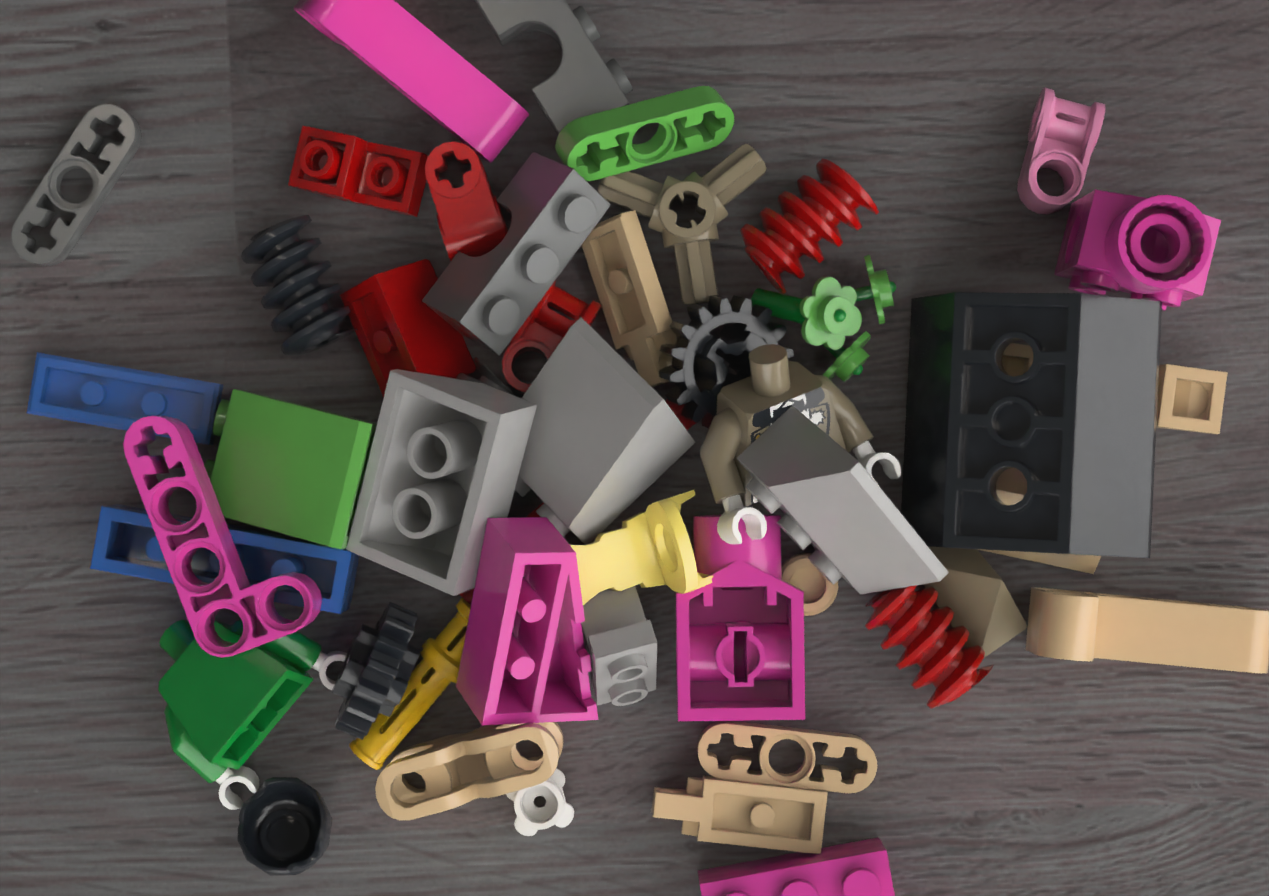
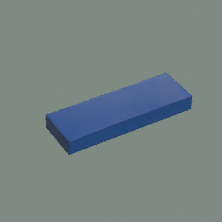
M37 352L27 414L126 431L132 423L142 417L168 416L177 418L186 424L193 434L196 443L213 445L215 437L213 434L214 421L221 402L224 384ZM154 431L155 436L171 438L169 435L156 434Z

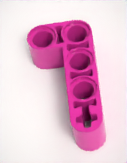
M299 0L293 8L317 30L333 42L343 45L453 136L474 150L477 155L490 164L529 116V113L520 104L394 0Z
M168 416L142 417L132 423L125 434L123 442L125 457L192 632L201 649L216 657L234 656L292 634L313 622L320 613L322 597L315 581L307 575L297 572L285 573L250 586L193 434L187 425L177 418ZM154 431L156 434L169 435L171 437L172 445L163 449L164 458L162 455H150L147 445L152 444L156 440ZM184 468L185 476L166 478L161 482L157 480V474L170 473L169 469ZM179 487L189 490L196 499L197 508L195 515L187 523L179 522L173 518L169 511L168 503L170 496ZM201 547L211 550L219 559V575L212 583L202 582L192 571L191 562L193 555ZM282 585L294 587L303 597V613L296 620L285 619L275 609L274 596ZM220 609L233 610L241 618L243 633L238 642L224 641L216 633L214 621Z

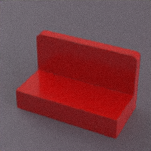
M427 259L375 274L340 295L344 306H349L351 310L348 316L354 329H358L355 332L383 397L390 370L399 369L457 379L456 376L460 372L469 375L476 370L462 334L422 302L423 298L438 280L431 262Z

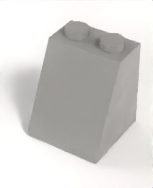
M580 317L570 327L521 398L537 404L515 490L524 497L532 489L544 502L536 510V513L540 517H547L563 537L571 530L586 545L591 543L598 534L606 529L696 442L666 401Z

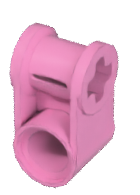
M1043 88L1031 119L1028 133L1029 142L1018 179L1017 191L1020 200L1029 210L1037 214H1051L1062 209L1079 195L1084 185L1091 154L1100 135L1105 116V104L1094 102L1091 106H1086L1055 97L1054 90ZM1051 168L1059 173L1064 182V191L1061 196H1049L1039 188L1037 183V172L1039 169Z

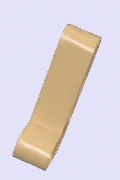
M1031 587L1025 650L1042 657L1074 661H1093V658L1248 673H1268L1269 610Z

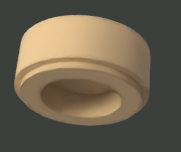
M812 553L794 555L781 566L782 580L798 587L804 592L805 616L816 615L825 611L834 602L838 592V581L833 585L810 562L808 557Z

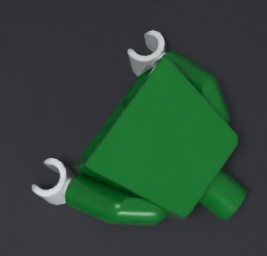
M241 619L234 622L231 626L217 620L214 621L215 631L224 641L235 643L241 638L243 633ZM187 620L176 621L165 630L159 642L160 647L175 660V663L160 679L158 684V691L167 703L164 714L173 752L207 783L216 781L220 785L219 799L223 806L231 810L240 809L243 801L237 794L231 791L229 784L241 782L252 793L255 794L260 786L259 777L255 771L242 765L314 680L305 671L311 668L317 670L323 685L332 690L335 681L330 680L326 676L327 666L334 661L344 662L347 653L332 651L325 654L321 652V644L296 631L237 655L221 658L212 656L201 649Z

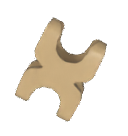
M557 722L485 725L468 733L448 735L409 746L400 751L380 773L375 787L376 799L381 809L391 818L399 821L413 820L459 807L477 798L501 796L539 785L548 780L557 768L564 744L563 732ZM522 740H530L538 744L543 751V755L525 758L520 755L516 743ZM412 772L420 774L425 781L426 788L417 789L409 785L404 778V774Z

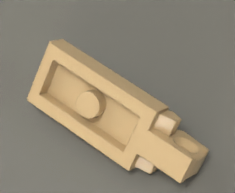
M636 210L621 213L598 223L583 242L582 248L615 348L620 349L624 347L629 358L634 360L638 374L651 387L670 382L659 377V370L672 365V357L662 353L660 347L663 344L675 345L677 337L670 328L672 319Z
M703 775V778L688 777L686 790L654 787L651 812L655 818L683 820L681 833L696 836L697 841L821 854L828 792L723 780Z

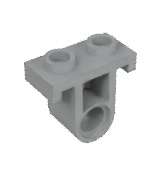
M636 586L623 591L606 589L599 592L583 605L585 621L581 622L584 647L590 654L592 668L590 672L592 678L590 679V685L597 706L612 702L615 706L630 705L645 698L648 692L656 690L657 639L651 620H646Z

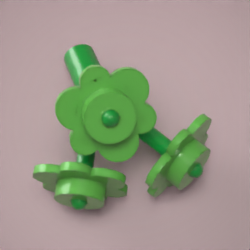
M870 255L864 256L869 280L868 286L854 289L851 286H840V283L833 277H821L813 286L812 296L799 298L757 288L751 298L752 307L754 305L768 307L772 310V317L800 323L802 325V337L805 342L815 346L823 345L836 358L833 365L823 374L830 380L837 375L845 382L853 374L860 375L863 371L862 365L870 356L863 349L865 344L871 339V335L867 331L849 348L845 349L843 347L845 336L854 335L861 327L862 316L859 309L854 306L855 302L873 298L879 325L885 323L883 308L894 306L892 293L896 290V284L889 281L886 269L874 272Z

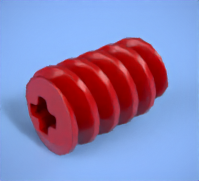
M822 158L816 164L817 174L821 183L806 175L801 176L797 180L802 199L786 191L779 195L778 201L783 216L767 207L759 213L764 232L747 223L740 229L746 246L744 248L746 253L767 280L783 295L787 291L780 275L782 272L786 271L801 280L805 277L799 259L802 255L821 263L824 257L818 242L822 238L837 247L843 244L837 225L842 222L856 231L860 230L862 224L856 211L860 206L875 215L879 213L876 204L858 181L845 169L830 160Z
M915 585L880 591L866 604V607L871 605L874 611L866 622L865 627L868 630L887 625L890 630L880 646L883 650L902 644L905 650L895 665L899 670L916 664L921 668L911 685L914 689L930 684L935 686L934 693L926 703L930 709L956 700L979 683L992 670L993 665L978 668L985 656V651L982 647L975 645L962 649L970 634L966 627L962 625L946 630L954 616V612L950 607L944 606L930 611L939 594L934 587L931 586L914 591L917 587Z

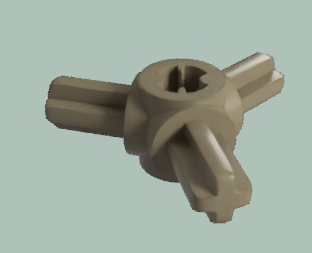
M743 144L702 177L695 171L683 180L668 175L663 184L635 172L627 171L602 178L598 186V193L609 203L630 211L636 210L637 214L650 218L648 228L662 233L664 248L674 249L682 302L688 305L703 304L709 302V296L718 295L710 242L719 240L717 224L728 216L724 206L766 173L767 167L753 147ZM684 198L696 200V212L704 216L702 222L697 225L694 220H691L690 228L678 226L676 224L677 213L670 210L671 205L675 201L682 206Z

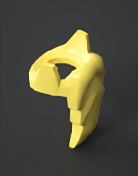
M694 490L648 505L645 512H640L622 521V528L600 533L592 543L570 545L576 552L583 605L599 592L606 589L623 591L638 584L641 588L667 585L673 591L685 594L712 583L713 576L697 572L690 538L680 515L681 504L696 495Z

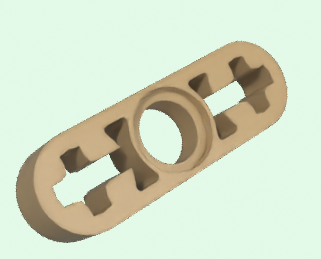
M716 721L702 731L697 743L698 758L703 769L711 776L723 780L839 793H857L872 783L877 772V759L874 751L865 740L853 734L739 721ZM729 733L732 734L734 745L753 748L751 736H764L758 750L761 770H748L752 761L748 756H731L729 766L718 765L716 754L707 752L708 745L719 743L721 734ZM784 739L798 742L804 750L803 764L798 770L789 774L779 773L769 764L770 749L775 743ZM813 743H825L821 751L822 755L834 758L843 757L845 747H853L856 757L865 761L864 768L853 770L851 779L844 780L837 767L820 765L821 778L810 777L816 759Z

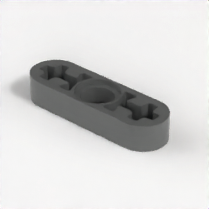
M102 104L92 108L85 114L13 224L11 241L15 251L21 258L37 265L53 266L61 263L69 256L140 147L141 129L137 120L130 113L116 105ZM120 119L121 123L119 124L118 131L125 136L123 142L119 146L108 143L98 156L99 159L110 163L105 172L96 164L78 156L83 147L95 155L103 142V137L97 133L99 125L102 122L113 125ZM77 168L85 169L93 180L92 192L86 200L79 203H70L61 193V181L70 170ZM49 199L58 208L75 214L71 224L67 220L58 217L52 226L50 235L57 240L52 249L40 247L36 252L32 250L36 240L29 235L31 229L35 225L42 228L47 227L56 214L44 208Z

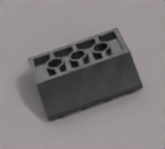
M952 292L912 298L901 514L928 547L1150 558L1162 302L1084 293ZM1024 340L1033 350V363L1028 371L1022 375L1010 376L1002 364L1003 352L1012 342ZM1010 468H1017L1027 480L1025 496L1014 505H1007L1002 502L996 492L998 477L1002 472Z

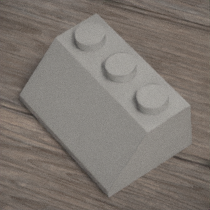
M399 369L390 370L346 550L452 596L474 588L487 518H507L537 404L483 383Z
M793 405L737 457V460L753 477L745 487L771 514L778 508L782 510L785 515L777 522L778 525L802 550L809 544L814 547L815 551L808 559L833 585L842 577L861 595L940 582L949 573L862 464Z

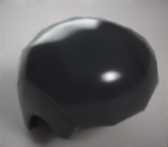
M272 777L263 781L262 787L241 805L238 818L240 824L238 826L237 841L246 860L270 876L297 875L304 872L322 857L329 845L332 817L322 795L316 789L297 777Z

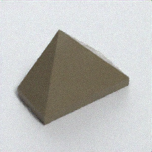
M929 547L949 573L940 582L922 585L924 588L932 586L937 590L939 594L935 604L938 608L948 606L954 612L953 619L950 622L952 628L963 625L970 632L968 640L964 644L966 648L979 645L985 651V658L1028 628L1003 580L977 549Z

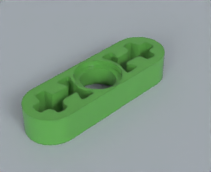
M697 86L577 118L568 123L559 133L555 144L556 153L564 165L573 168L587 182L711 149L722 143L730 134L734 125V114L714 88ZM649 123H659L656 134L650 140L642 144L632 143L633 136L639 128Z

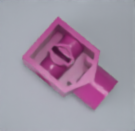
M1095 189L1071 204L1054 275L1069 278L1068 288L1080 293L1105 296L1106 291H1122L1130 293V298L1162 302V311H1166L1167 306L1180 307L1183 301L1203 296L1221 220L1202 214L1195 205L1177 196L1157 195L1145 198Z
M763 514L767 522V531L762 539L752 540L747 535L745 523L740 518L738 530L742 537V544L734 545L723 541L717 532V523L721 515L693 516L694 557L697 572L713 576L711 584L685 594L675 592L678 721L805 720L804 592L798 587L782 580L781 527L777 523L781 519V515Z

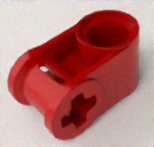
M453 141L445 142L435 147L427 157L425 174L438 213L436 217L450 261H452L458 251L470 257L482 256L493 250L508 232L496 195L493 196L484 165L475 151L466 144ZM452 156H456L462 164L471 163L472 170L463 174L464 185L459 188H455L449 180H440L439 173L445 172L448 169L446 159Z
M555 280L505 350L502 359V372L509 387L517 394L524 396L531 385L519 381L513 374L514 362L520 354L527 351H535L541 353L548 361L570 327L580 317L592 326L602 304L595 300L589 304L556 286ZM549 307H553V308L559 310L560 312L566 314L567 316L573 318L574 320H569L568 318H566V317L560 315L559 313L553 311V310L550 309Z

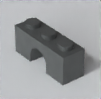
M474 0L502 46L522 34L539 32L553 38L561 47L563 55L557 71L550 78L532 88L536 102L557 135L568 123L577 118L629 105L625 95L633 91V88L618 62L613 58L604 63L592 44L600 38V35L582 6L572 11L566 0Z
M532 152L497 199V202L512 215L510 228L503 240L493 250L478 257H470L458 251L422 300L423 303L460 334L499 356L611 206L573 168L535 152Z

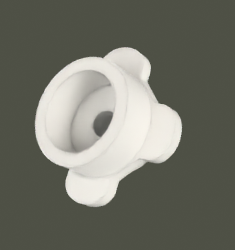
M558 768L543 783L506 794L509 799L514 801V809L517 815L514 826L520 834L533 836L538 830L547 829L553 825L560 828L566 827L573 820L574 808L566 802L562 788L566 778ZM537 796L545 798L546 804L543 807H537L534 804V799Z

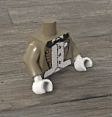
M775 344L762 345L753 349L749 353L751 376L724 386L717 395V415L713 417L700 449V458L715 503H723L725 512L719 517L717 532L723 541L732 545L742 544V537L738 530L740 518L744 521L746 533L752 540L762 539L767 531V522L764 515L753 507H747L759 501L745 487L753 477L737 460V457L792 405L848 453L853 452L872 478V466L876 461L880 462L885 474L890 479H898L901 475V467L895 456L889 453H876L869 443L874 436L851 400L828 377L814 375L799 362L788 361L786 349Z

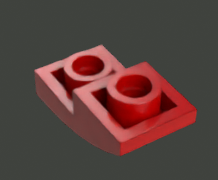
M302 125L288 186L352 203L418 217L427 180L425 164L428 155L422 152L368 142L357 136Z

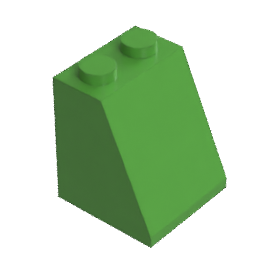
M233 389L230 400H221L215 416L213 434L221 436L215 461L208 459L204 465L224 517L340 550L347 548L377 423Z

